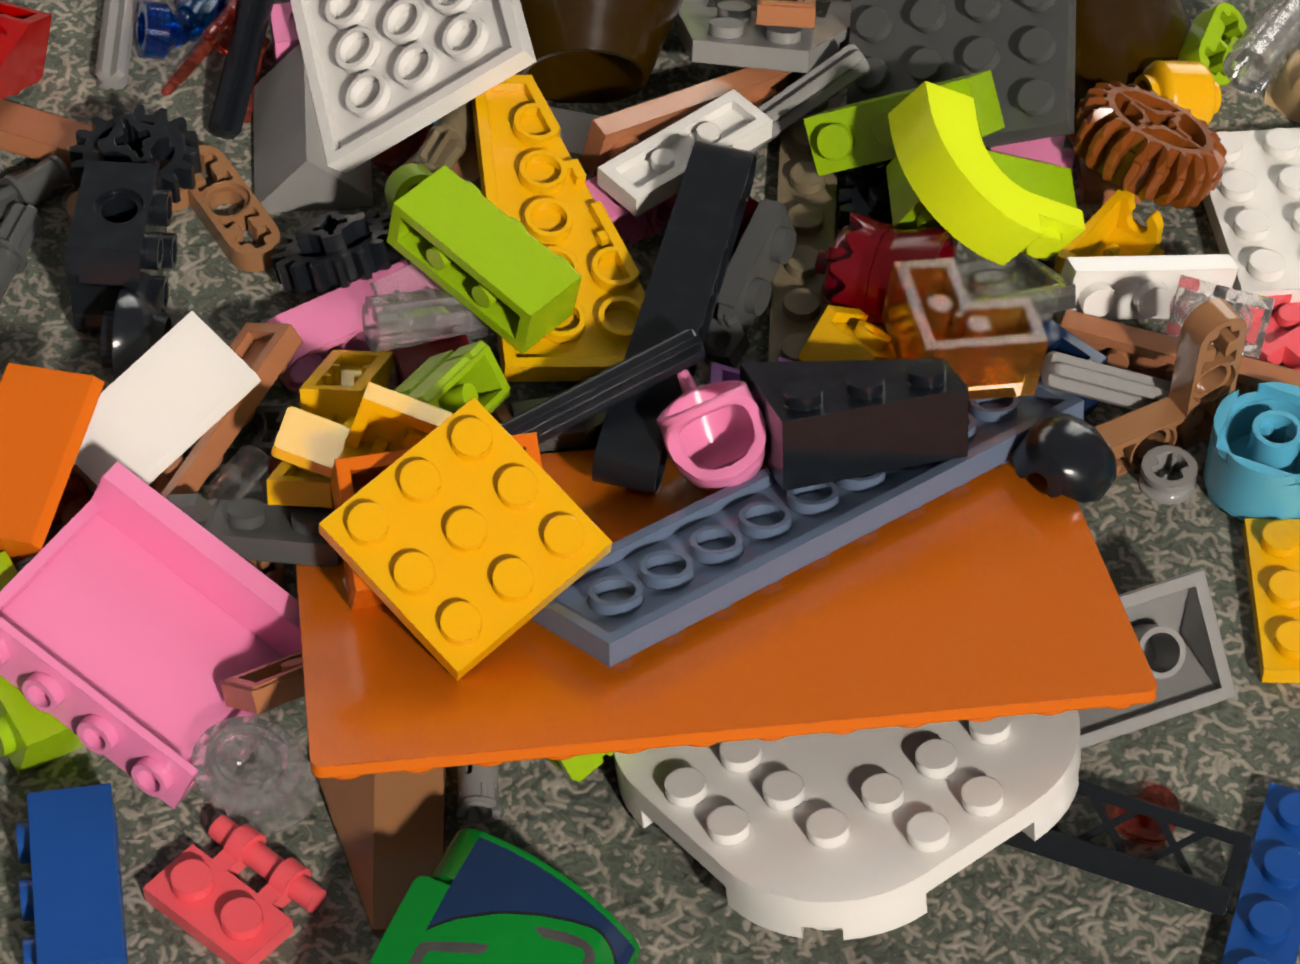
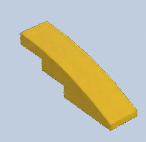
M332 350L299 388L300 409L351 428L368 382L387 388L394 365L393 352ZM282 461L266 480L268 505L332 508L334 500L330 482L331 478Z

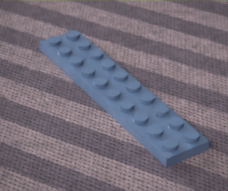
M994 357L987 358L957 373L969 388L968 456L787 491L782 490L766 467L758 471L750 480L740 485L726 487L614 542L610 553L531 618V620L608 667H612L669 636L680 633L683 629L730 607L733 603L780 581L783 577L804 566L828 556L831 552L858 538L873 533L885 524L921 508L924 504L967 484L970 480L993 468L1011 461V454L1022 439L1043 418L1070 414L1084 420V399L1073 394L1045 388L1042 385L1041 379Z

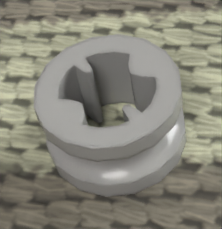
M1171 445L1156 446L1147 451L1142 458L1138 484L1141 491L1149 499L1157 503L1167 505L1179 504L1189 499L1194 492L1198 472L1197 462L1188 451L1180 447ZM1168 469L1170 476L1177 472L1180 474L1179 480H1167V474L1160 478L1157 476V471Z

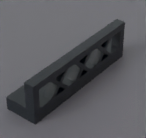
M1079 780L1076 793L1090 798L1103 823L1102 825L1076 837L1062 832L1057 822L1046 834L1036 841L1032 840L1023 831H1020L1003 842V844L1226 917L1231 908L1253 836ZM1102 802L1129 811L1111 820ZM1140 814L1156 819L1169 844L1168 847L1144 859L1128 854L1115 827ZM1168 823L1196 833L1177 842ZM1107 832L1116 849L1089 840ZM1206 836L1233 844L1234 848L1223 883L1219 884L1195 876L1181 849ZM1173 853L1182 871L1155 862Z

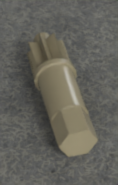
M471 101L443 116L437 124L430 128L426 140L412 160L413 163L424 165L432 173L444 165L452 170L457 160L467 149V142L475 131Z

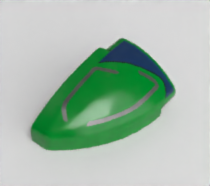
M468 828L456 832L430 877L419 876L412 882L369 964H635L641 951L638 942L628 930L590 894L565 875L511 843L486 832Z

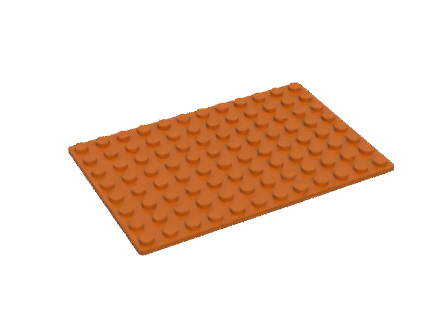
M596 449L540 454L543 470L613 543L716 493L700 489L689 482L679 472L670 457L658 493L651 494L592 481V467ZM1012 460L970 480L967 484L924 504L921 508L885 524L873 533L858 538L831 552L828 556L804 566L783 577L780 581L733 603L730 607L683 629L680 633L669 636L612 667H608L530 619L468 673L456 681L386 605L351 610L342 557L339 564L335 565V567L296 564L311 774L317 778L349 780L367 774L400 771L423 773L433 768L466 765L492 767L510 761L543 758L566 760L576 755L609 752L634 754L653 748L686 745L708 747L719 742L752 739L776 741L787 736L818 733L844 735L862 729L895 726L917 728L928 723L961 720L985 722L996 717L1026 714L1052 716L1061 714L1064 711L1103 707L1126 709L1136 704L1151 703L1157 697L1155 677L1078 502L1064 495L1053 498L1049 497L1047 494V481L1039 473H1032L1027 478H1019ZM763 462L762 467L760 468V470L766 468V465L764 464V462Z

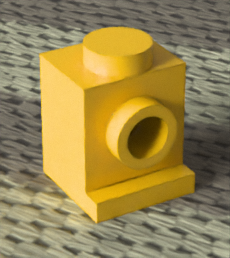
M832 305L826 307L797 357L801 361L905 359L888 346L891 342V337L875 325L866 322L868 315L862 310Z

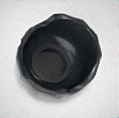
M1070 414L1043 418L1028 431L1011 454L1013 465L1019 478H1027L1032 473L1041 474L1047 481V494L1051 498L1064 495L1080 503L1096 502L1101 500L1117 477V463L1112 447L1095 427Z

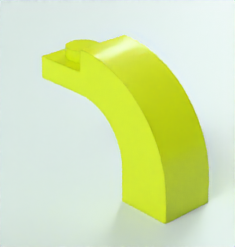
M924 81L888 113L893 146L903 173L913 191L936 221L945 230H948V233L976 254L1002 266L1006 265L1019 253L1048 261L1086 231L1082 210L1031 193L1014 183L1000 170L982 141L973 97Z

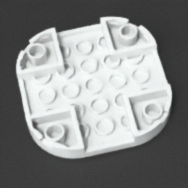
M1070 710L1052 716L1040 714L1004 716L985 722L961 720L928 723L917 728L895 726L862 729L844 735L818 733L787 736L776 741L752 739L719 742L708 747L686 745L653 748L634 754L614 752L613 756L620 794L633 818L643 829L655 822L726 887L728 906L739 915L770 931L802 939L804 927L824 931L842 928L843 940H850L888 932L927 913L926 893L1020 831H1023L1034 841L1046 834L1068 810L1079 786L1078 773L1081 762L1080 718L1078 710Z

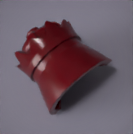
M851 212L849 221L854 225L843 227L838 232L832 247H828V250L821 249L816 259L815 273L825 275L821 288V295L827 306L860 309L868 315L866 322L897 329L898 317L918 324H930L938 321L945 310L950 292L956 259L957 239L943 227L899 230L895 229L891 224Z

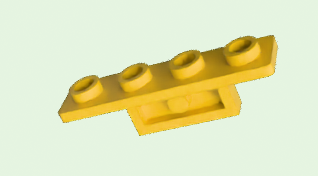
M368 382L351 428L293 406L288 407L272 447L271 455L299 468L331 478L335 459L411 449L454 413Z

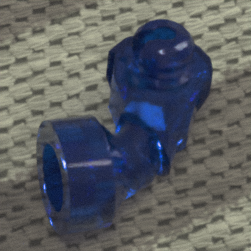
M142 0L137 12L135 32L136 50L139 58L164 59L173 48L186 45L189 41L197 42L208 27L214 26L226 6V0H174V14L166 2Z

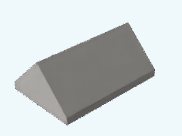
M299 43L253 87L254 195L267 212L374 206L372 159L348 173H343L327 166Z
M1196 569L1119 595L1157 682V697L1151 703L1136 704L1126 709L1103 707L1078 710L1081 749L1236 697L1204 569Z

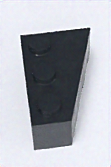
M945 359L740 362V381L747 384L765 420L767 438L763 462L783 491L968 456L969 388Z

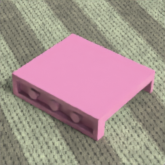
M118 461L102 476L91 500L0 591V676L19 689L33 707L42 712L50 713L77 734L86 748L96 754L104 755L130 775L143 792L150 796L158 797L173 810L257 715L226 706L221 684L225 682L224 680L302 650L298 600Z

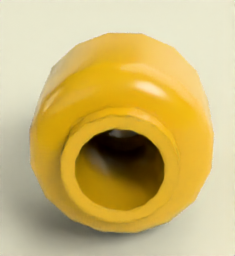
M1154 61L1143 70L1142 74L1133 83L1143 90H1154L1157 95L1163 98H1172L1175 104L1184 109H1190L1194 117L1206 121L1208 126L1221 106L1220 86L1214 81L1210 70L1200 61Z

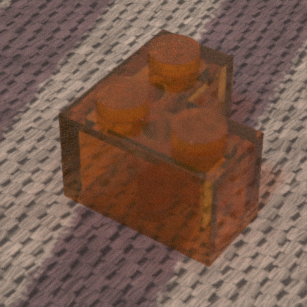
M954 257L893 262L882 318L891 337V343L897 359H945L968 386L969 400L1035 395L1049 340L1031 297L970 301Z

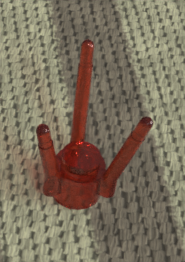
M229 0L224 5L218 17L203 31L202 43L162 88V95H171L214 47L226 55L240 0ZM266 36L243 123H249L252 119L254 86L259 82L263 54L270 44V40Z

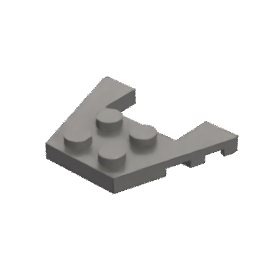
M683 0L672 25L673 28H680L679 40L691 62L808 73L838 52L839 44H849L851 2L831 1L826 16L815 17V29L756 25V11H751L752 6L741 1H723L718 3L717 7H714V0Z

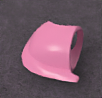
M685 369L677 373L683 394L666 407L656 421L660 427L669 457L679 472L696 487L712 492H718L726 487L740 485L750 480L762 467L767 436L764 417L759 406L754 401L747 384L743 381L730 380L697 387L688 370Z

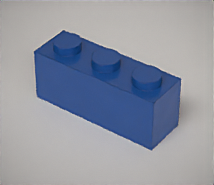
M111 783L27 793L28 821L16 822V839L20 864L31 863L32 878L19 879V894L23 921L34 920L35 937L22 938L24 964H128L118 828Z

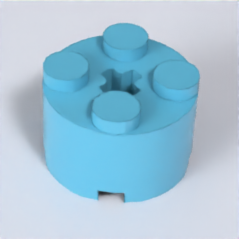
M1282 382L1258 383L1257 391L1238 396L1240 391L1238 389L1228 394L1216 409L1204 465L1203 477L1209 501L1214 506L1223 509L1229 515L1243 522L1244 518L1300 519V387Z

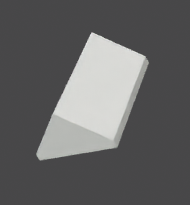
M191 311L101 392L71 473L79 475L83 479L86 488L95 492L102 476L118 461L149 485L261 382V379L208 325Z

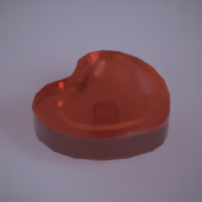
M1153 784L1145 787L1138 795H1128L1180 812L1177 797L1169 788L1163 785ZM1109 804L1108 815L1112 820L1129 810ZM1141 814L1115 827L1119 834L1140 844L1158 846L1167 842L1156 819ZM1168 823L1174 834L1177 826Z

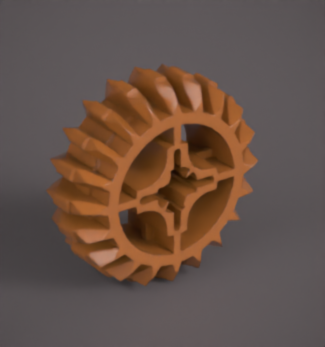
M1119 81L1097 83L1094 88H1089L1085 98H1081L1075 108L1074 133L1067 136L1074 146L1073 150L1077 156L1086 159V166L1102 174L1104 181L1115 183L1120 187L1121 191L1127 190L1136 194L1141 201L1150 199L1159 206L1170 204L1177 209H1184L1186 206L1198 207L1200 202L1206 199L1210 191H1214L1223 175L1221 171L1227 162L1225 159L1227 151L1222 143H1220L1221 139L1217 133L1208 130L1206 121L1194 117L1190 109L1178 106L1172 98L1166 99L1157 95L1154 90L1146 91L1136 84H1128L1126 86Z

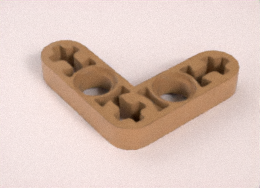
M198 145L202 171L204 173L211 172L212 185L207 187L206 180L202 174L196 173L195 188H179L181 201L177 204L172 202V212L190 206L236 268L246 272H259L274 266L271 256L276 254L274 248L281 245V234L278 226L225 154L213 146ZM79 190L72 193L66 202L65 208L69 228ZM223 204H236L242 207L240 212L229 216L213 212L216 207ZM248 228L249 236L258 246H264L255 248L251 243L244 244L243 231Z
M1214 298L1200 304L1184 321L1168 397L1095 426L1112 447L1116 457L1117 477L1141 467L1139 462L1142 461L1143 456L1147 451L1156 446L1171 445L1185 449L1210 438L1216 409L1228 394L1235 391L1247 334V323L1225 299Z

